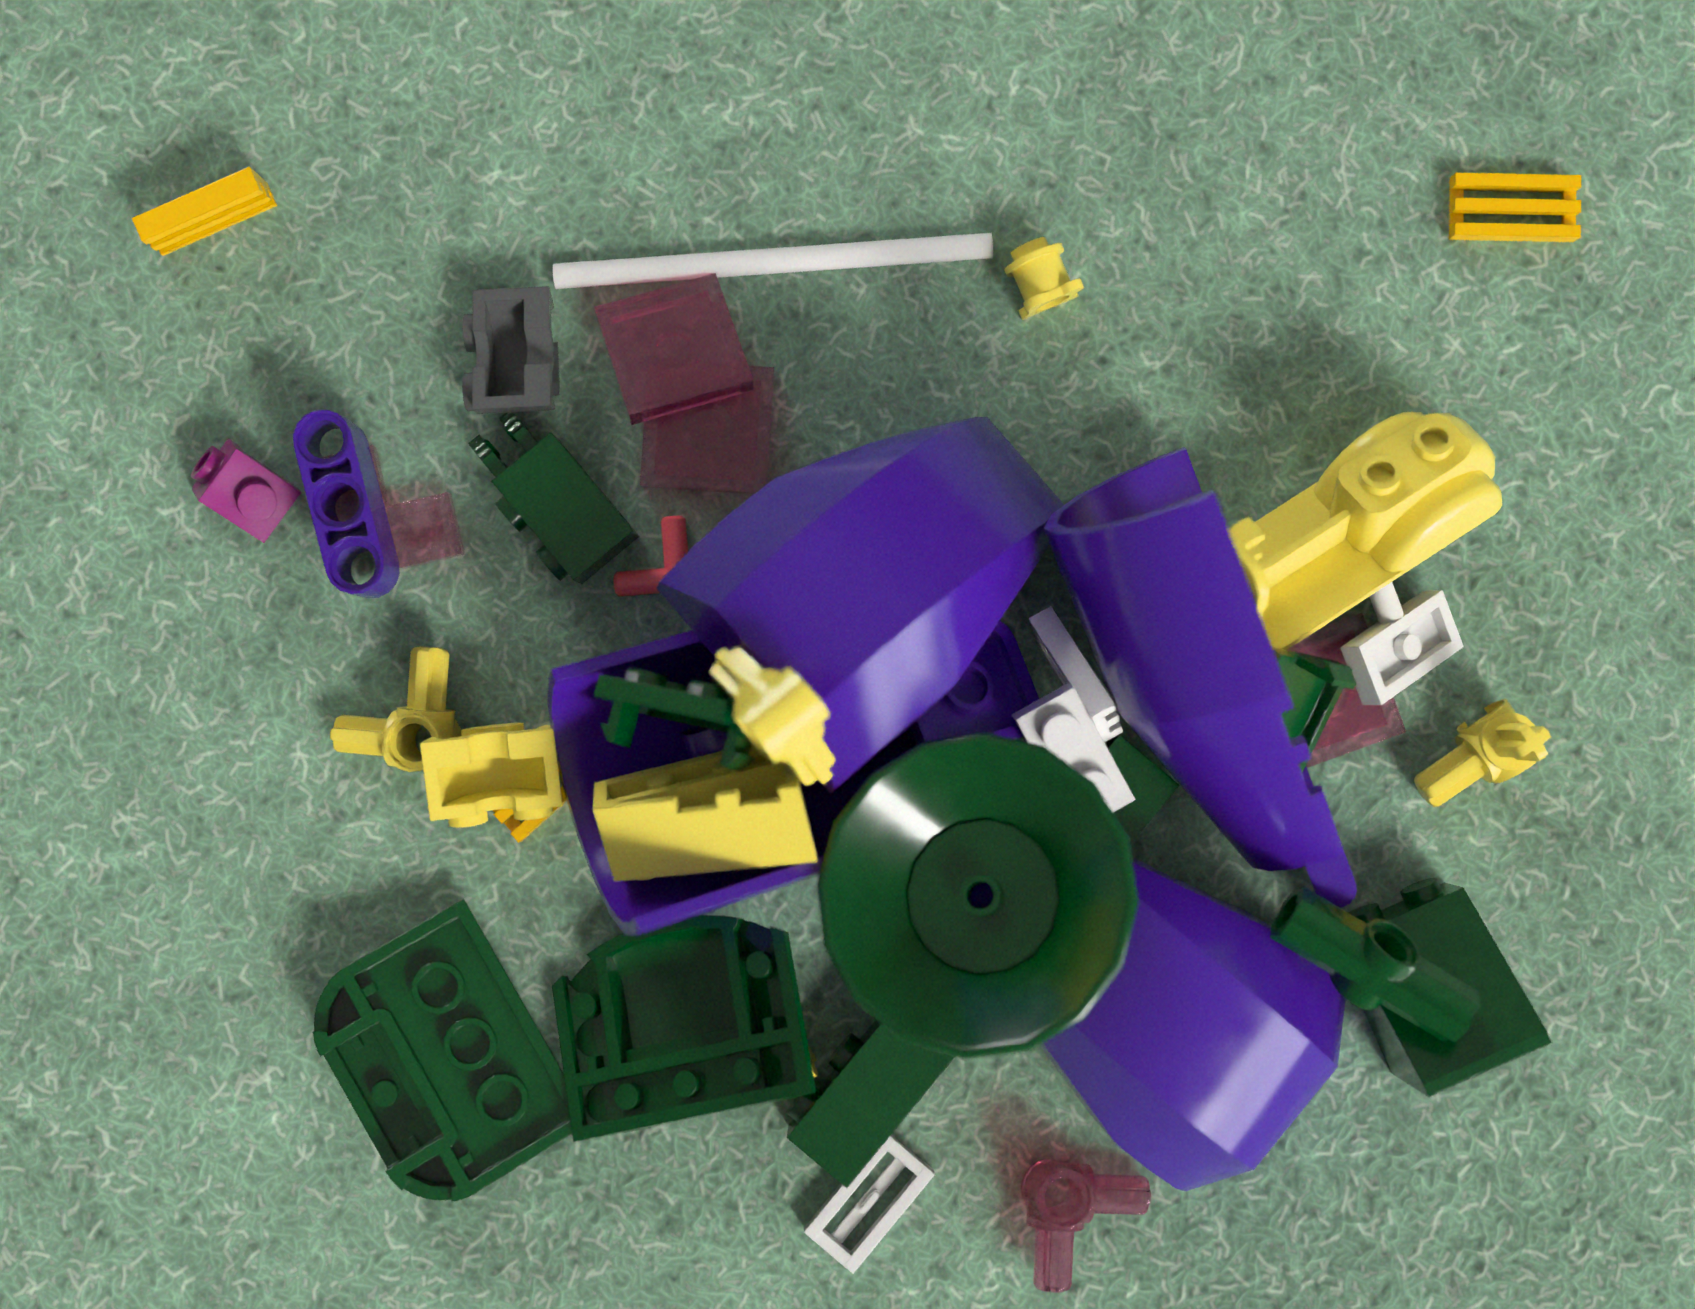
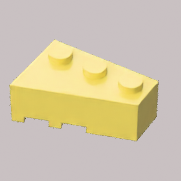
M751 743L748 756L756 759L742 772L720 766L723 751L595 782L593 812L614 882L818 862L801 781L787 762L777 761L775 764L772 763L754 743Z

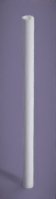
M992 233L555 263L553 264V281L555 289L989 259L993 258Z

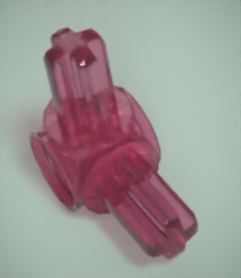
M1055 1159L1039 1160L1032 1164L1023 1174L1020 1187L1022 1198L1027 1205L1026 1224L1036 1228L1033 1272L1035 1288L1049 1293H1061L1069 1290L1072 1286L1074 1232L1083 1230L1084 1223H1090L1094 1214L1144 1215L1147 1213L1149 1204H1151V1191L1148 1179L1140 1175L1094 1174L1089 1164L1064 1163ZM1066 1178L1068 1181L1067 1196L1060 1204L1047 1207L1045 1203L1046 1189L1056 1179Z

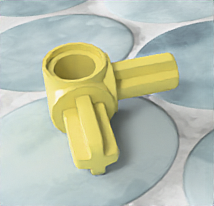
M426 646L413 648L410 654L407 707H397V710L391 712L387 719L352 715L337 717L334 727L330 731V740L333 741L334 750L340 753L383 756L388 766L397 767L407 772L423 771L422 756L416 746L415 739L417 731L421 726H424L429 731L431 737H438L440 739L462 737L461 728L455 720L456 711L446 709L449 669L448 650Z
M736 647L731 651H728L726 648L719 650L715 654L717 662L710 669L711 676L735 700V712L732 716L749 739L772 763L775 764L777 761L787 762L798 779L805 785H809L816 780H819L822 784L829 781L833 776L830 767L834 764L835 758L822 737L824 734V721L830 714L813 690L789 667H786L782 672L777 669L764 670L741 647Z
M1507 699L1491 703L1484 708L1487 714L1470 726H1467L1465 722L1458 726L1456 730L1459 735L1455 737L1457 748L1415 776L1414 782L1422 798L1431 806L1439 807L1480 778L1494 784L1509 780L1548 755L1544 743L1551 738L1549 731L1544 726H1535L1526 716L1516 713Z

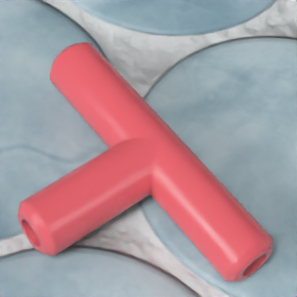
M667 516L661 520L664 568L616 572L614 575L616 595L623 597L660 594L657 590L658 583L688 552L686 519L683 516Z

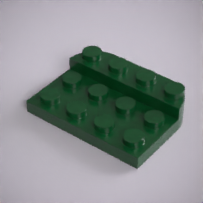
M465 899L460 900L350 963L327 982L328 984L318 1000L314 1016V1031L312 1033L316 1049L320 1056L324 1055L387 1167L385 1170L386 1174L401 1190L405 1189L418 1197L430 1200L459 1201L479 1192L572 1135L564 1073Z

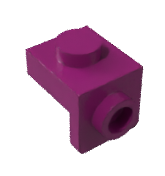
M230 439L226 440L220 450L211 446L201 456L191 473V477L196 480L192 491L199 502L265 543L301 494V491L296 486L248 455Z

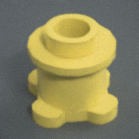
M1040 237L1017 247L1011 252L1014 262L1009 264L1004 271L1007 277L1014 276L1024 299V307L1018 310L1022 320L1074 299L1078 296V292L1084 289L1080 278L1071 281L1060 257L1064 252L1062 243L1048 245L1046 238Z

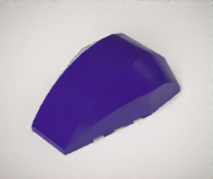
M988 417L958 420L878 440L774 478L733 510L696 543L661 579L657 590L714 657L722 648L731 651L736 647H741L764 670L777 669L782 672L786 667H789L813 690L830 714L824 721L822 739L834 756L835 762L830 767L833 776L823 785L832 793L925 716L954 687L1047 550L1050 542L1044 527L1050 516L1064 506V504Z
M1132 857L1139 903L1123 967L1084 1019L1041 1043L1040 1046L1075 1092V1095L1089 1114L1117 1146L1174 1188L1188 1191L1252 1171L1258 1166L1337 1069L1346 999L1336 990L1327 971L1270 938L1271 926L1237 906L1228 904L1201 889L1175 879ZM987 883L975 886L971 893V901L978 909L988 907L994 898L993 889Z

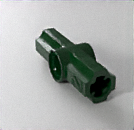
M1306 887L1300 890L1295 888L1283 902L1277 917L1272 923L1270 938L1327 971L1336 990L1350 1003L1366 1010H1374L1383 1005L1443 1042L1451 1040L1455 1043L1469 1029L1471 1020L1480 1007L1479 991L1422 958L1414 941L1398 926L1381 919H1375L1366 924Z

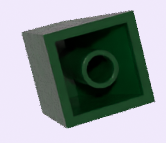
M1428 878L1402 889L1400 894L1403 901L1381 910L1378 903H1372L1348 912L1366 924L1375 919L1386 920L1395 924L1414 941L1422 958L1479 991L1480 1007L1475 1012L1469 1029L1455 1043L1451 1040L1445 1042L1439 1040L1383 1005L1374 1010L1363 1009L1390 1072L1427 1097L1438 1094L1552 1043L1546 1028L1464 887L1445 882L1439 884L1437 878Z

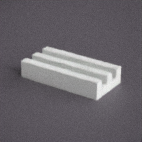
M1050 606L1029 618L1037 644L1062 685L1070 683L1074 686L1103 741L1106 742L1122 733L1123 730L1119 723V716L1116 713L1115 703L1053 608Z
M891 1135L848 1188L844 1187L841 1183L806 1224L804 1233L854 1274L934 1177L935 1170L919 1159L906 1145L904 1146L894 1135ZM888 1151L895 1158L835 1231L829 1234L824 1229L825 1226ZM906 1166L914 1175L851 1251L842 1245L844 1240Z

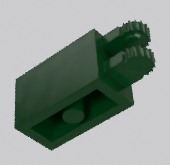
M513 412L504 413L499 417L503 423V429L514 442H518L526 451L525 454L508 467L500 458V453L488 439L481 437L480 434L468 443L495 476L491 482L503 495L495 504L516 530L521 532L529 526L544 545L536 551V554L559 581L569 574L574 581L583 584L640 536L552 432L538 442Z

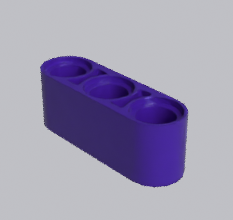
M314 410L304 415L297 423L293 433V445L326 574L330 582L340 591L364 598H379L389 593L396 585L400 569L368 440L363 430L338 413L329 410ZM340 429L343 434L341 450L335 456L323 459L320 453L322 437L330 430ZM348 490H356L359 496L357 513L349 520L340 521L335 509L338 498ZM370 551L375 559L376 568L374 574L367 582L357 584L351 575L353 560L358 554Z

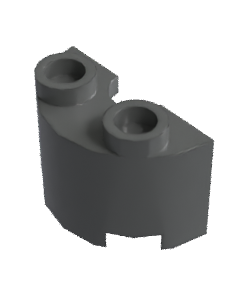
M549 286L473 290V314H464L462 322L465 349L467 352H476V366L472 367V373H464L462 379L463 401L467 411H475L477 414L555 410L553 396H558L560 390L558 342H553L551 310L554 309V303Z

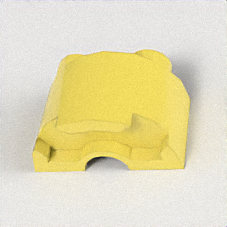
M524 723L461 729L462 737L445 739L431 737L420 743L430 821L448 819L450 827H471L487 822V811L513 809L514 819L533 820L552 815V807L563 806L555 738L550 725L546 724L537 729L524 730Z

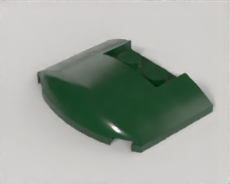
M697 915L637 936L624 935V933L618 935L589 952L587 956L590 960L571 981L568 976H561L552 985L573 1142L648 1129L658 1125L760 1104H769L816 1092L790 938L787 931L770 926L769 929L752 921H746L744 918Z

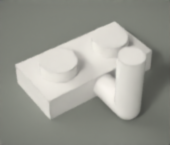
M1392 582L1369 596L1378 622L1340 647L1347 666L1353 669L1352 673L1357 683L1355 687L1362 705H1383L1464 647L1443 590L1422 591L1402 606Z
M1070 683L1063 685L1012 714L1026 742L1045 746L1093 781L1112 812L1135 800L1074 686Z

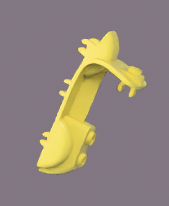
M1403 412L1391 416L1374 425L1345 448L1328 466L1318 482L1257 521L1253 522L1248 517L1234 524L1230 529L1228 528L1272 647L1285 650L1291 648L1499 511L1502 507V493L1498 485L1492 480L1495 474V456L1488 443L1466 421L1449 413L1424 415L1421 412Z

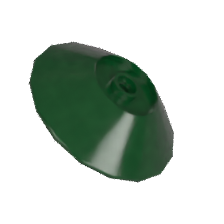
M987 732L922 741L871 772L833 822L817 880L824 947L854 1002L902 1041L962 1059L1026 1052L1084 1019L1123 967L1139 903L1129 838L1096 784L1045 746ZM987 883L993 889V901L988 907L978 909L971 901L972 890L979 884Z

